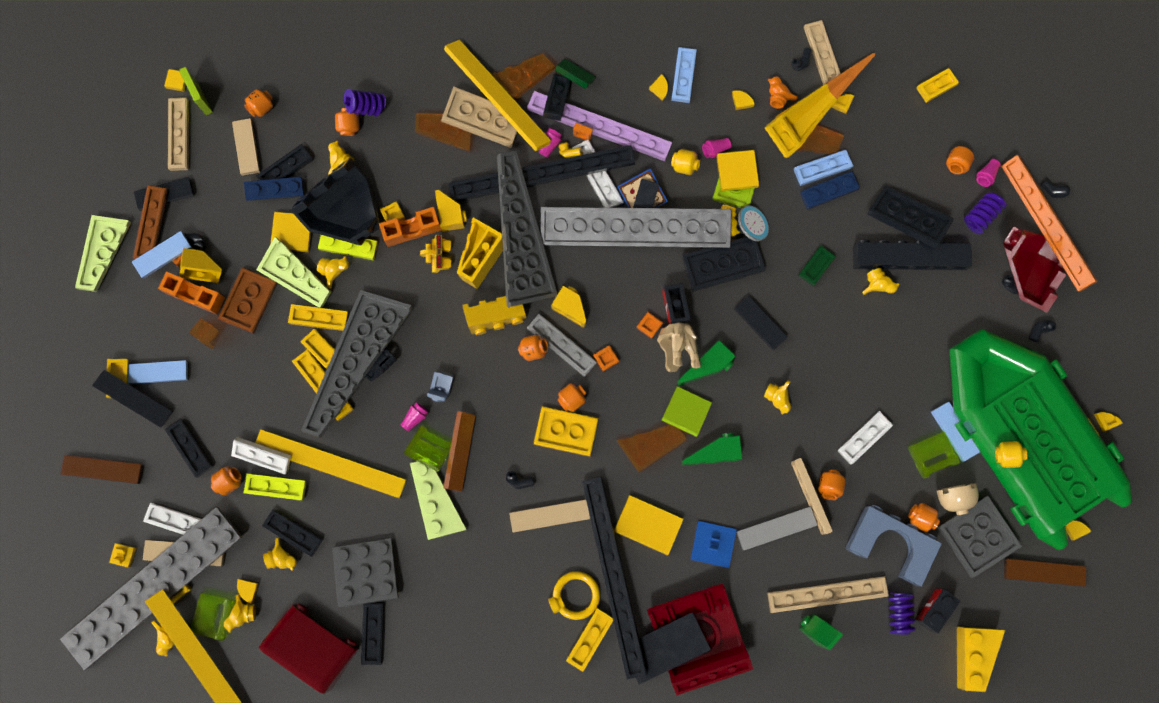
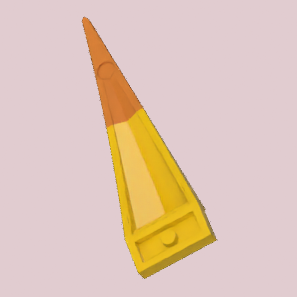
M875 53L868 55L777 115L774 120L764 127L785 158L791 156L803 145L824 115L871 61Z

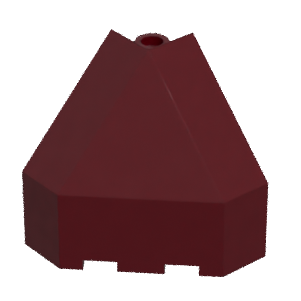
M1013 227L1003 245L1020 299L1048 312L1058 297L1056 290L1066 276L1065 270L1043 234Z

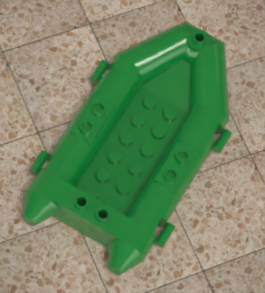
M980 329L949 349L953 412L959 420L954 426L964 441L969 439L973 441L1015 504L1010 510L1021 526L1028 524L1038 539L1056 550H1061L1068 545L1066 525L1103 500L1108 499L1121 508L1132 503L1130 479L1119 464V462L1124 460L1123 455L1114 442L1105 444L1062 379L1068 375L1057 359L1050 362L1046 355L984 329ZM1001 442H1020L1022 448L1027 449V460H1023L1021 467L1004 468L1000 463L996 462L995 448L999 447Z

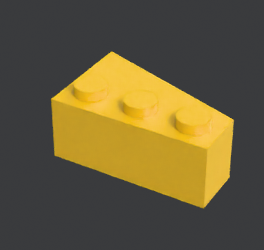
M473 217L471 230L467 235L466 247L463 250L457 274L464 282L478 289L503 252V241L500 232Z
M506 296L496 298L495 301L488 303L485 300L479 301L480 305L469 307L468 304L462 305L470 332L475 335L485 334L486 330L492 328L494 330L503 329L505 325L510 323L512 325L521 324L526 319L523 305L508 308Z
M957 627V688L965 691L986 692L1005 630Z

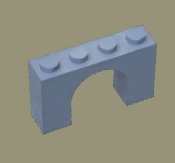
M878 506L865 507L845 549L862 558H868L877 537L884 531H895L905 539L908 546V555L898 577L915 586L922 587L942 543L936 541L937 537L932 534L925 533L924 535L919 532V528L908 523L905 525L901 523L899 517L892 514L888 516L882 513L883 509Z

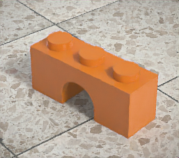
M434 207L416 212V216L409 220L400 221L395 218L379 223L387 247L442 231Z
M167 271L158 287L159 290L167 295L218 315L225 300V297L220 293L203 286H197Z

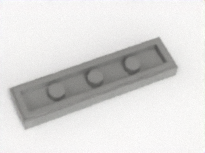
M538 314L527 327L532 334H539L542 338H545L548 347L582 376L586 377L597 364V361L542 315Z
M807 507L737 531L736 533L744 551L817 526V522L811 507Z

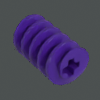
M347 89L343 97L346 111L351 114L354 112V114L379 116L386 105V98L382 93Z
M987 193L974 206V209L970 210L969 214L965 216L964 222L972 232L982 234L983 230L988 228L987 224H991L993 222L992 219H996L997 214H1000L1007 204L1000 196Z
M891 593L894 597L888 598V601L893 602L894 605L889 606V609L895 611V613L890 614L889 617L895 619V621L889 623V625L895 627V629L889 631V633L909 635L910 632L916 630L915 627L910 626L911 623L915 622V619L909 617L915 614V611L909 609V607L915 605V603L909 601V599L914 598V595L911 593Z

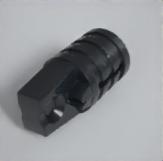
M385 348L365 377L372 382L381 374H384L397 359Z

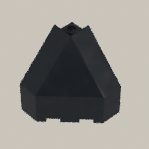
M349 158L334 168L328 177L323 178L312 187V190L306 196L303 195L297 200L290 211L309 232L361 246L369 235L380 229V222L369 179L356 163Z

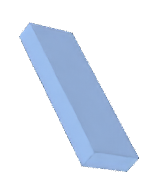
M678 48L671 101L690 103L697 49Z
M843 150L794 167V172L800 186L851 169L853 164L847 150Z
M180 231L133 260L132 263L141 278H146L181 256L183 248L192 249V246L183 232Z
M186 360L128 364V384L188 380V361Z
M949 402L931 411L962 462L979 453L971 439L964 441L954 426L959 420L955 416L953 407Z

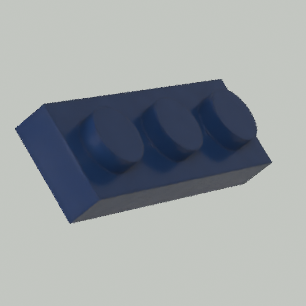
M849 172L800 192V195L807 210L855 192L860 187L853 172Z
M302 177L244 182L246 201L300 197L304 195Z

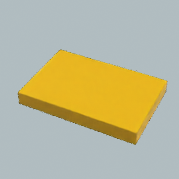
M542 406L534 445L590 457L598 418Z
M629 495L614 531L665 555H669L683 519Z

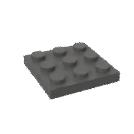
M989 496L978 500L975 507L968 509V514H956L937 527L970 578L976 577L1022 547Z
M391 538L332 548L338 608L399 598Z

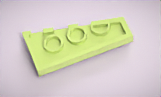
M91 216L75 288L93 292L98 291L131 224L129 220Z
M277 237L273 239L256 270L315 306L323 308L331 291Z
M430 459L410 463L428 540L467 530L447 491L443 488L444 486Z

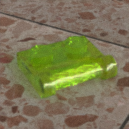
M420 426L405 449L404 455L439 472L450 454L452 441L447 442L426 431L427 428ZM423 437L433 442L434 444L444 448V451L421 440V438Z
M945 431L908 447L923 479L930 477V474L945 467L955 466L960 463ZM943 453H946L948 457L928 467L923 463Z
M200 593L190 628L194 634L225 641L226 629L223 623L230 615L236 601L212 594ZM222 604L224 607L216 632L213 631L219 606Z

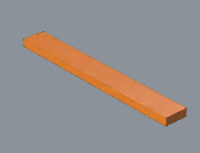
M1016 155L1004 163L1001 167L1076 289L1081 292L1098 282L1021 157Z

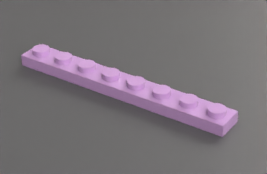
M534 91L527 109L543 116L548 96ZM565 103L561 121H558L574 127L575 123L593 129V135L622 146L632 145L633 150L663 161L666 160L672 145L670 141Z

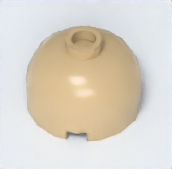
M976 483L943 488V491L937 490L938 499L943 508L956 512L957 515L968 514V509L975 507L979 498Z

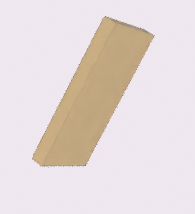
M453 87L441 122L511 148L517 130L490 100Z

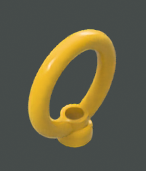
M573 571L563 575L557 581L553 590V597L549 598L548 601L554 614L560 612L566 618L581 620L589 617L597 609L600 601V590L598 584L590 575L580 571ZM574 579L586 582L592 590L590 605L585 610L579 612L567 609L561 598L563 586Z

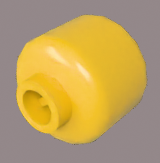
M680 149L674 153L671 166L674 167L677 173L692 175L695 170L698 171L700 160L696 152Z
M1018 441L1001 442L999 447L995 448L996 462L1000 463L1004 468L1021 467L1023 460H1027V449L1022 448L1021 443Z

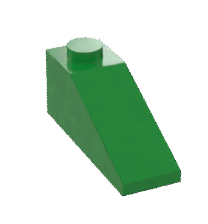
M718 341L699 359L701 367H691L678 380L677 384L681 386L718 374L723 369L727 371L734 364L732 360L736 356Z
M734 433L722 434L723 437L681 462L682 466L742 460L740 436H734Z
M813 614L805 616L800 622L802 626L799 630L814 644L827 650H831L843 636L840 631Z

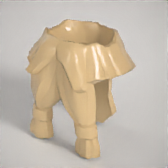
M688 323L669 324L660 331L657 341L665 352V367L668 372H676L682 366L681 352L684 348L690 354L692 368L701 367L697 353V336Z

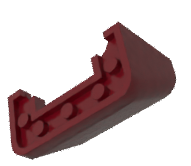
M300 603L297 605L292 604L258 648L310 687L325 694L332 690L359 649L350 638L339 639L308 617V609Z

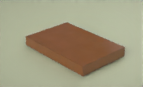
M241 268L218 319L254 334L278 283L260 274Z

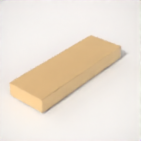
M249 118L232 122L240 174L244 176L260 173L252 120Z

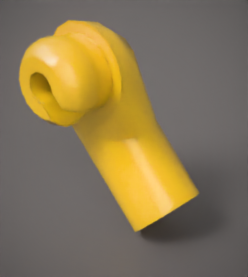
M567 142L558 145L559 153L564 158L583 155L581 147L571 149L568 147Z

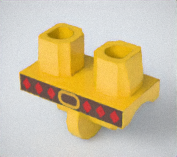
M436 235L435 239H432V250L431 244H426V250L420 251V256L426 257V263H431L432 257V273H438L440 270H446L451 267V258L442 257V252H449L451 250V241L442 239V235Z

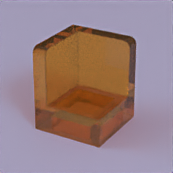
M200 318L189 333L205 346L213 349L214 346L211 342L219 334V331L206 320Z

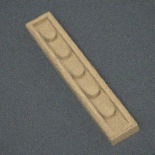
M885 576L767 593L770 613L889 596Z

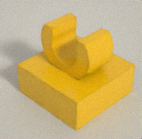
M115 543L109 563L131 567L137 548Z

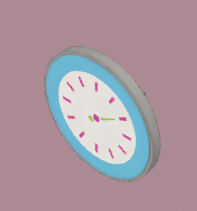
M745 206L740 210L738 222L743 233L754 241L765 239L769 233V225L764 214L754 206Z

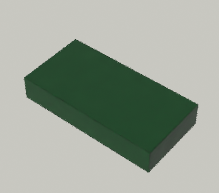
M567 59L562 60L555 69L556 72L584 89H587L595 80V76Z
M820 246L798 276L814 287L836 256L823 246Z

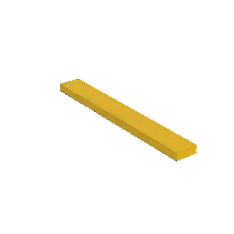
M460 39L445 45L444 50L535 152L550 145L551 140Z
M261 429L255 442L256 444L291 455L290 461L397 498H401L407 481Z
M160 590L144 601L215 703H242L164 590Z

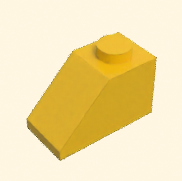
M435 190L442 232L463 229L464 222H467L466 212L462 211L461 206L441 191Z
M183 248L179 277L219 283L222 269L204 251Z
M563 286L551 307L554 311L584 328L586 326V318L580 295H578V291L574 288Z

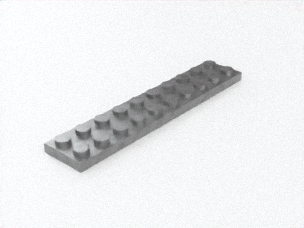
M541 207V239L543 245L730 248L731 209Z
M216 507L60 640L83 670L89 669L153 614L144 601L162 589L168 598L171 599L243 538L220 508Z

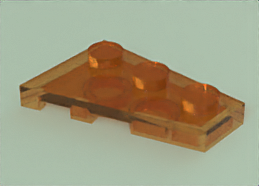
M542 53L522 61V64L514 67L509 66L504 68V71L494 72L491 75L514 100H517L555 70V66Z
M416 113L415 132L417 134L470 152V132L441 122L443 114Z
M817 125L803 145L795 152L813 151L814 153L835 154L839 150L844 135Z
M668 425L654 429L651 432L633 435V437L616 441L637 472L640 473L686 442L687 439L679 428Z

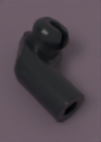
M804 48L802 58L793 59L791 62L792 68L795 71H801L808 67L813 50L811 48Z
M1049 179L1041 185L1052 198H1065L1071 191L1067 185L1054 186Z
M183 233L189 243H192L195 247V250H205L206 242L199 234Z
M1005 276L1002 280L1003 287L1012 294H1019L1013 276Z
M1050 320L1037 322L1029 339L1033 342H1038L1042 333L1052 332L1056 329V323Z
M508 471L506 474L507 483L515 489L534 486L532 477L522 479L515 471Z

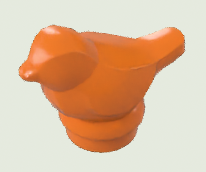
M776 76L768 79L770 83L769 92L771 94L770 105L772 107L782 109L787 100L796 101L798 99V96L793 95L779 77Z

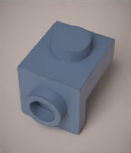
M435 370L427 397L436 402H445L450 396L454 375Z

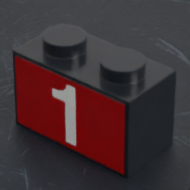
M683 283L664 286L662 295L668 323L675 324L681 322L689 324L691 319Z
M936 588L915 621L930 632L939 634L961 601L947 590Z

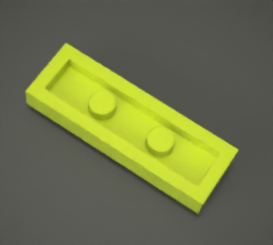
M321 235L318 249L374 261L378 242L366 239L360 246Z
M247 474L244 493L304 501L307 481Z

